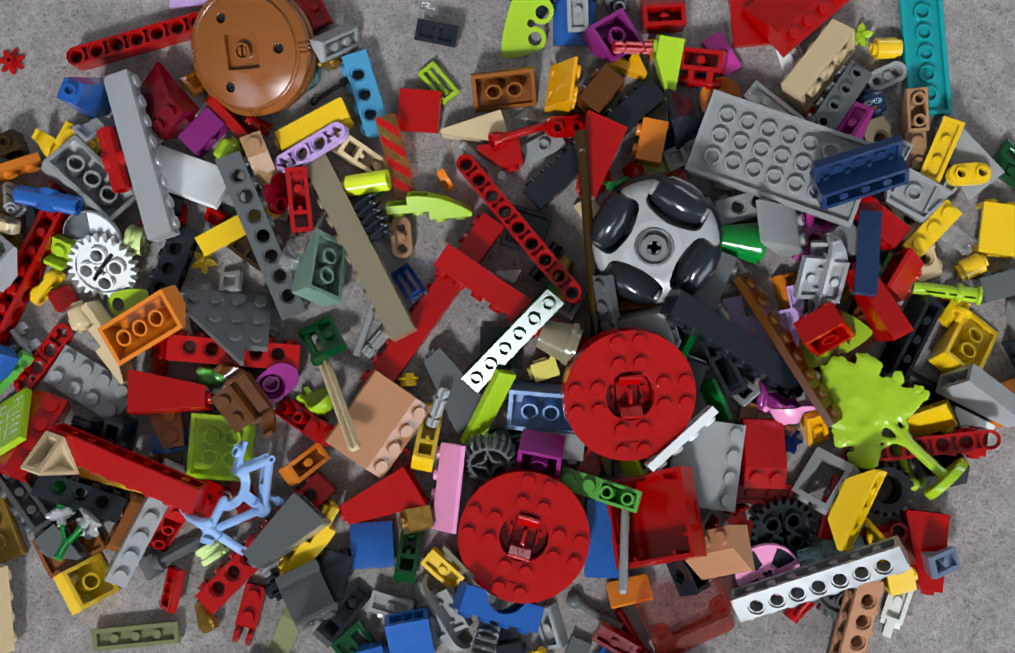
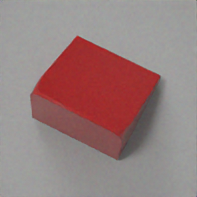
M70 284L46 294L55 310L60 313H64L72 308V303L80 301Z

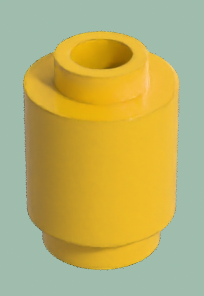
M896 37L875 38L869 45V54L872 55L874 60L895 59L897 56H901L903 52V41Z
M976 252L958 261L957 265L953 266V269L961 281L965 279L968 281L986 272V266L989 263L983 254L979 255Z

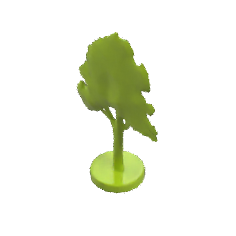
M856 353V363L847 361L843 356H833L827 365L822 364L820 366V383L827 388L829 397L839 407L843 417L831 426L833 427L834 445L838 448L847 446L854 448V451L847 452L846 454L850 464L857 468L873 469L878 466L882 449L892 444H899L907 448L936 475L923 493L929 500H933L942 494L966 470L969 463L964 458L956 459L946 468L942 467L909 435L908 417H911L930 396V391L925 390L924 386L914 384V388L902 387L901 385L905 381L901 371H894L892 377L886 376L882 378L879 376L883 368L882 362L868 353ZM898 422L902 423L903 428L898 426ZM884 428H888L896 437L886 438L882 436L881 432Z

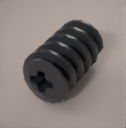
M376 193L364 197L354 207L355 212L359 213V219L363 220V227H367L366 233L370 235L369 238L372 242L386 240L396 233V230H388L393 226L392 223L385 224L389 216H381L385 209L377 208L381 201H373L377 197Z

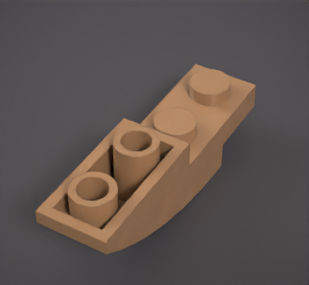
M928 87L905 89L900 118V136L902 139L913 144L906 163L911 169L920 173L927 157L926 131L930 130Z

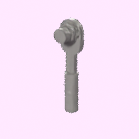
M465 141L460 143L458 147L466 154L471 155L478 164L487 170L488 176L496 185L501 186L507 182V174L502 169L487 163Z

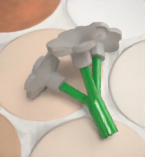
M71 508L54 509L45 515L51 521L56 520L57 527H60L61 543L53 556L55 560L62 561L70 544L78 537L83 536L85 539L90 540L100 535L98 528L103 524L87 509L79 508L83 517L76 519V530L68 538H66L65 533L66 519L74 515L75 510Z

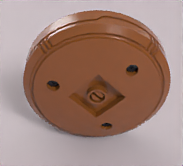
M207 0L198 13L192 30L191 50L193 51L192 59L195 60L193 65L207 93L218 100L227 110L244 116L275 114L294 105L303 96L311 83L316 66V54L309 42L314 37L313 30L305 13L294 0Z

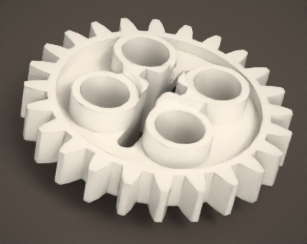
M94 233L92 236L86 235L83 239L80 238L71 248L72 251L68 254V257L71 259L67 264L72 266L68 272L75 273L72 280L80 281L77 287L85 286V293L91 290L92 297H95L98 293L101 299H104L106 295L110 297L114 292L133 288L138 279L136 274L140 271L139 268L135 267L139 261L132 260L135 253H128L129 245L121 246L123 243L122 239L119 242H115L114 235L107 239L106 233H103L100 237L97 233ZM110 253H112V259L105 266L103 272L98 276L97 280H95V274L102 267L103 262L108 258Z

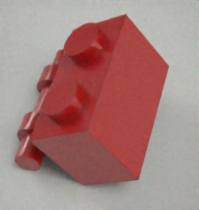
M684 47L680 69L688 71V77L680 76L679 84L687 85L688 88L698 86L705 87L706 90H713V88L721 89L722 80H715L714 77L715 74L725 75L728 53L722 50ZM696 72L707 73L706 79L696 78Z

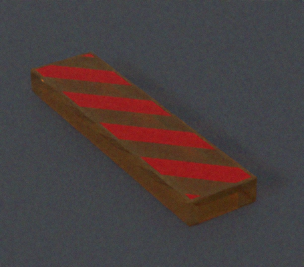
M394 112L375 117L374 119L398 201L406 199L407 192L416 191V187Z

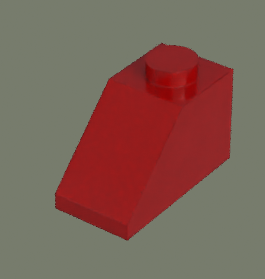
M519 138L508 140L502 147L492 149L490 144L477 146L478 153L500 169L507 170L508 173L517 172L520 170V167H523Z

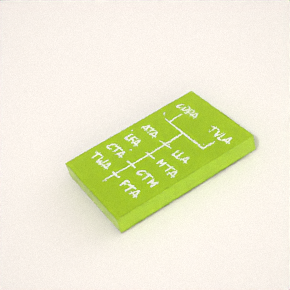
M27 387L0 404V456L24 442L27 438L32 390Z

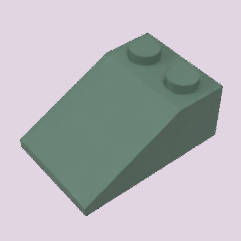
M314 229L294 273L291 293L323 307L341 302L347 260L344 256L346 252L344 246H340L335 237L319 229Z

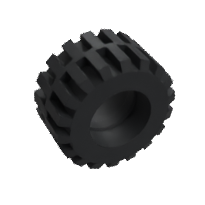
M878 462V466L873 469L887 472L886 476L892 483V492L883 501L875 498L869 512L885 517L897 516L900 514V510L906 511L908 509L905 506L907 503H912L913 500L910 499V496H914L915 491L911 490L914 482L909 481L911 476L909 473L904 472L905 469L890 462ZM864 468V470H860V471H861V473H864V472H867V471H870V470H873V469H872V468H870V469H865V468Z

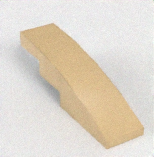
M99 300L85 302L80 308L93 323L88 330L100 345L95 352L121 385L128 383V370H134L131 360L118 366L97 328L109 322L112 318Z

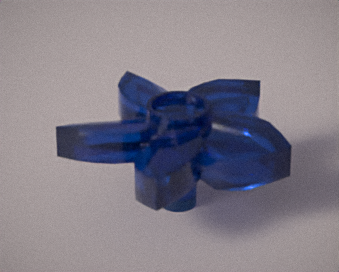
M796 430L792 437L785 435L786 452L789 451L795 454L797 445L803 443L798 438L800 431Z

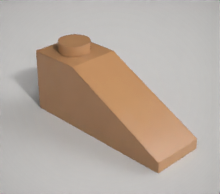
M259 130L239 139L263 193L264 184H270L272 176L277 171Z

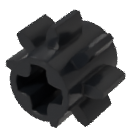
M274 573L265 579L267 584L263 588L269 599L272 600L276 597L277 601H280L283 598L275 581V578L279 576L277 573Z

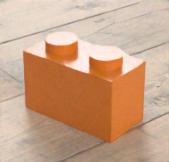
M643 117L642 122L637 123L635 135L639 136L637 144L633 143L631 156H635V163L659 167L669 124L668 121Z

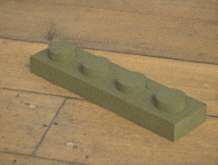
M180 620L92 629L93 652L180 643Z

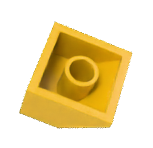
M948 398L918 408L907 419L908 430L912 437L930 436L938 431H941L942 434L955 430L954 426L958 424Z
M101 552L53 577L72 615L85 610L120 590L117 585L104 581L105 571L108 566Z

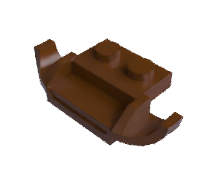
M222 363L214 368L215 373H219L225 378L226 382L223 384L226 387L211 397L210 400L234 432L237 433L252 422L254 425H260L263 430L264 439L271 436L276 428L274 404L251 373L230 363Z

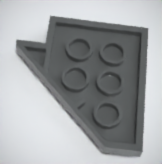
M185 289L186 314L240 366H244L245 350L268 351L272 295Z

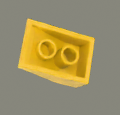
M970 311L973 314L970 319L963 318L960 323L953 322L949 330L945 332L935 345L928 361L943 373L972 363L983 370L999 333Z
M866 518L864 524L868 543L872 544L886 539L869 518ZM910 567L911 569L903 574H894L882 579L884 588L891 596L917 590L915 580H918V575L914 567Z

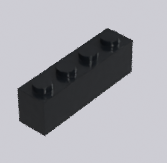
M912 294L903 314L914 331L894 341H888L879 359L883 364L880 373L887 377H892L894 371H901L904 381H907L944 305L929 296Z

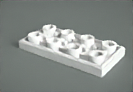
M160 145L157 152L163 161V174L169 182L168 192L217 210L228 191L217 165ZM235 172L232 175L233 180L237 176Z

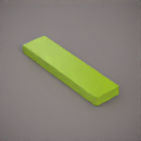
M496 368L460 439L462 444H465V441H469L471 436L476 437L478 432L481 435H485L486 431L488 432L517 376L513 371Z

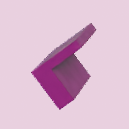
M206 107L178 135V138L191 151L202 158L230 129Z

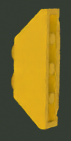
M873 469L849 477L839 486V494L836 501L831 504L829 508L830 514L827 518L837 550L841 552L852 550L853 544L887 474L886 471Z

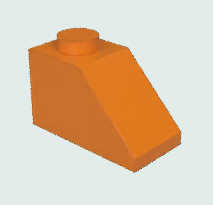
M315 443L281 467L278 472L287 484L292 487L299 484L331 458L321 444Z

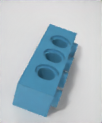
M366 49L342 56L344 64H340L344 77L348 76L350 82L346 84L349 95L354 96L356 101L353 104L356 116L360 115L362 123H359L362 136L366 135L368 140L380 137V135L391 134V132L379 126L376 122L377 118H382L389 122ZM357 73H364V77L361 80L354 79ZM362 93H371L368 99H360ZM369 112H376L377 115L374 119L369 120L366 118Z

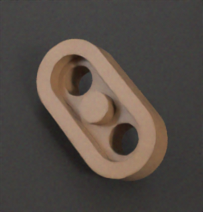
M396 217L391 221L393 226L390 228V231L396 230V233L391 236V249L397 258L407 259L413 253L412 226L407 218ZM401 224L405 226V230L402 232L397 229ZM401 245L407 247L405 252L399 251Z

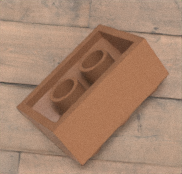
M727 525L703 531L707 556L685 560L702 580L755 570L747 525Z

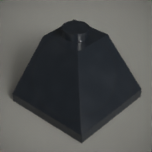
M665 89L668 122L677 150L696 132L697 121L700 120L698 108H694L691 99L671 89Z

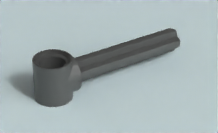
M203 532L162 554L155 552L142 558L138 564L146 580L148 581L164 573L167 565L206 545L199 542Z

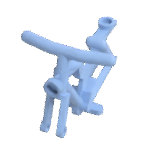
M240 440L239 444H235L232 449V456L235 459L231 473L238 476L241 482L238 494L231 500H228L226 496L220 497L210 518H200L195 514L181 512L188 522L194 524L203 532L199 542L213 545L215 539L240 555H244L243 553L247 548L222 531L255 516L261 518L268 516L271 511L269 502L277 506L284 504V498L271 493L275 457L262 453L260 456L244 462L243 457L248 442ZM260 468L258 495L256 497L249 492V472ZM243 501L252 507L250 510L217 524L223 511H230L238 507Z

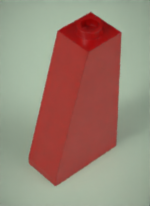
M588 110L584 130H587L591 198L594 201L628 127ZM578 172L575 193H578V197L581 198Z
M855 262L850 263L846 276V282L852 293ZM879 276L876 297L854 295L877 341H894L914 331Z
M128 370L127 413L138 416L211 410L213 402L210 398L214 396V393L211 391V388L205 385L137 370Z
M408 464L338 507L341 518L350 525L401 512L405 509L421 507L429 499L417 479L413 476Z
M917 509L900 510L901 523L905 524L909 529V535L905 540L910 567H914L918 575V580H915L917 589L921 590V593L925 595H934V592L943 593L944 576L932 579L925 573L921 552H936L947 547L950 515L942 512Z

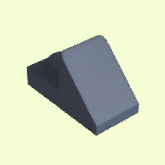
M947 546L936 552H921L924 571L932 579H938L961 568L956 546Z

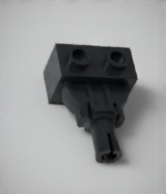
M123 414L105 418L94 417L91 421L79 416L72 418L71 423L74 424H70L71 426L130 451L133 450L138 425L137 419Z

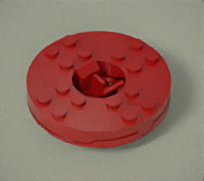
M638 327L613 328L599 333L585 342L568 363L561 387L564 414L580 441L601 456L621 461L645 459L665 449L687 427L692 417L696 400L694 375L681 351L661 335Z
M513 469L499 473L486 480L474 491L466 503L458 528V546L464 566L475 576L473 580L481 588L487 590L489 594L513 603L540 602L556 596L565 590L581 572L588 556L590 545V530L587 516L576 494L555 476L548 473L544 474V472L541 473L540 471L536 472L534 469Z

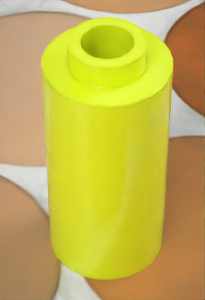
M387 169L348 175L342 181V186L349 197L388 191L392 187L391 177Z

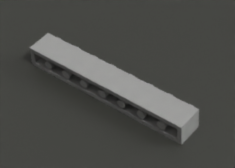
M127 69L103 77L147 240L160 242L180 235V222L174 213V200L168 192L169 182L163 174V161L156 149L158 143L151 131L152 121L146 113V100L139 88L141 87L140 79L136 74Z

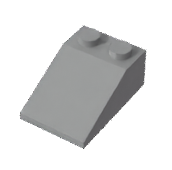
M761 199L755 200L760 242L781 258L806 253L808 238L803 231V225H805L803 212L792 209L784 204Z

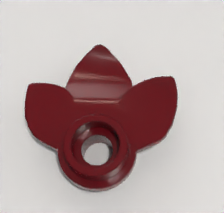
M280 171L272 176L270 184L266 183L263 187L264 200L268 202V209L273 214L284 213L288 208L287 187L283 174Z

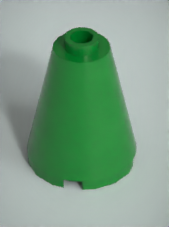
M758 222L722 225L723 238L722 245L720 246L722 252L759 265V260H763L767 247L760 242Z

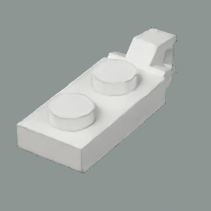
M914 590L891 596L888 593L880 616V622L885 624L882 631L883 636L891 638L893 629H900V626L903 625Z

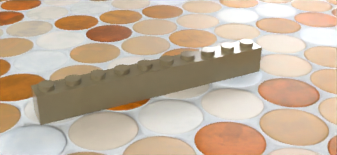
M319 142L316 144V147L321 149L323 145ZM307 150L299 153L300 159H304L307 156ZM328 153L323 154L305 165L310 178L308 184L313 192L316 190L319 196L316 200L320 208L326 210L328 215L325 218L330 227L335 228L337 232L335 238L340 246H344L346 250L344 256L349 264H353L356 270L353 272L355 278L359 283H363L365 287L363 294L368 302L372 301L375 307L372 309L373 314L377 320L381 319L384 325L381 329L385 337L397 342L418 329L374 243L370 241V235L366 233V227H363L362 220L359 219L358 213L355 212V206L345 192L342 180Z

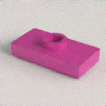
M720 31L701 43L704 49L722 50L728 53L725 75H721L722 77H727L742 67Z

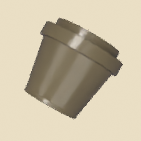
M548 320L542 326L536 348L561 361L560 364L567 366V363L570 362L577 351L583 330L580 329L581 324Z

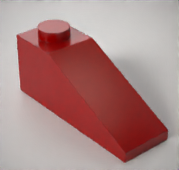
M307 167L285 168L291 234L313 232Z

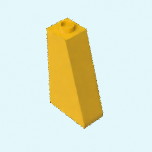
M339 97L275 131L277 139H274L278 151L282 150L285 152L331 123L340 122L347 126L348 129L355 127V124L346 104ZM337 128V129H336V130H337V133H336V134H338V133H339L340 131H342V130H340V129ZM319 138L317 142L324 140V138Z

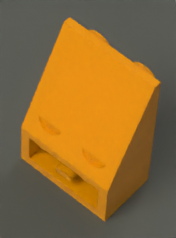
M572 57L550 66L545 113L568 115L570 110H574L581 65L577 64L578 57Z

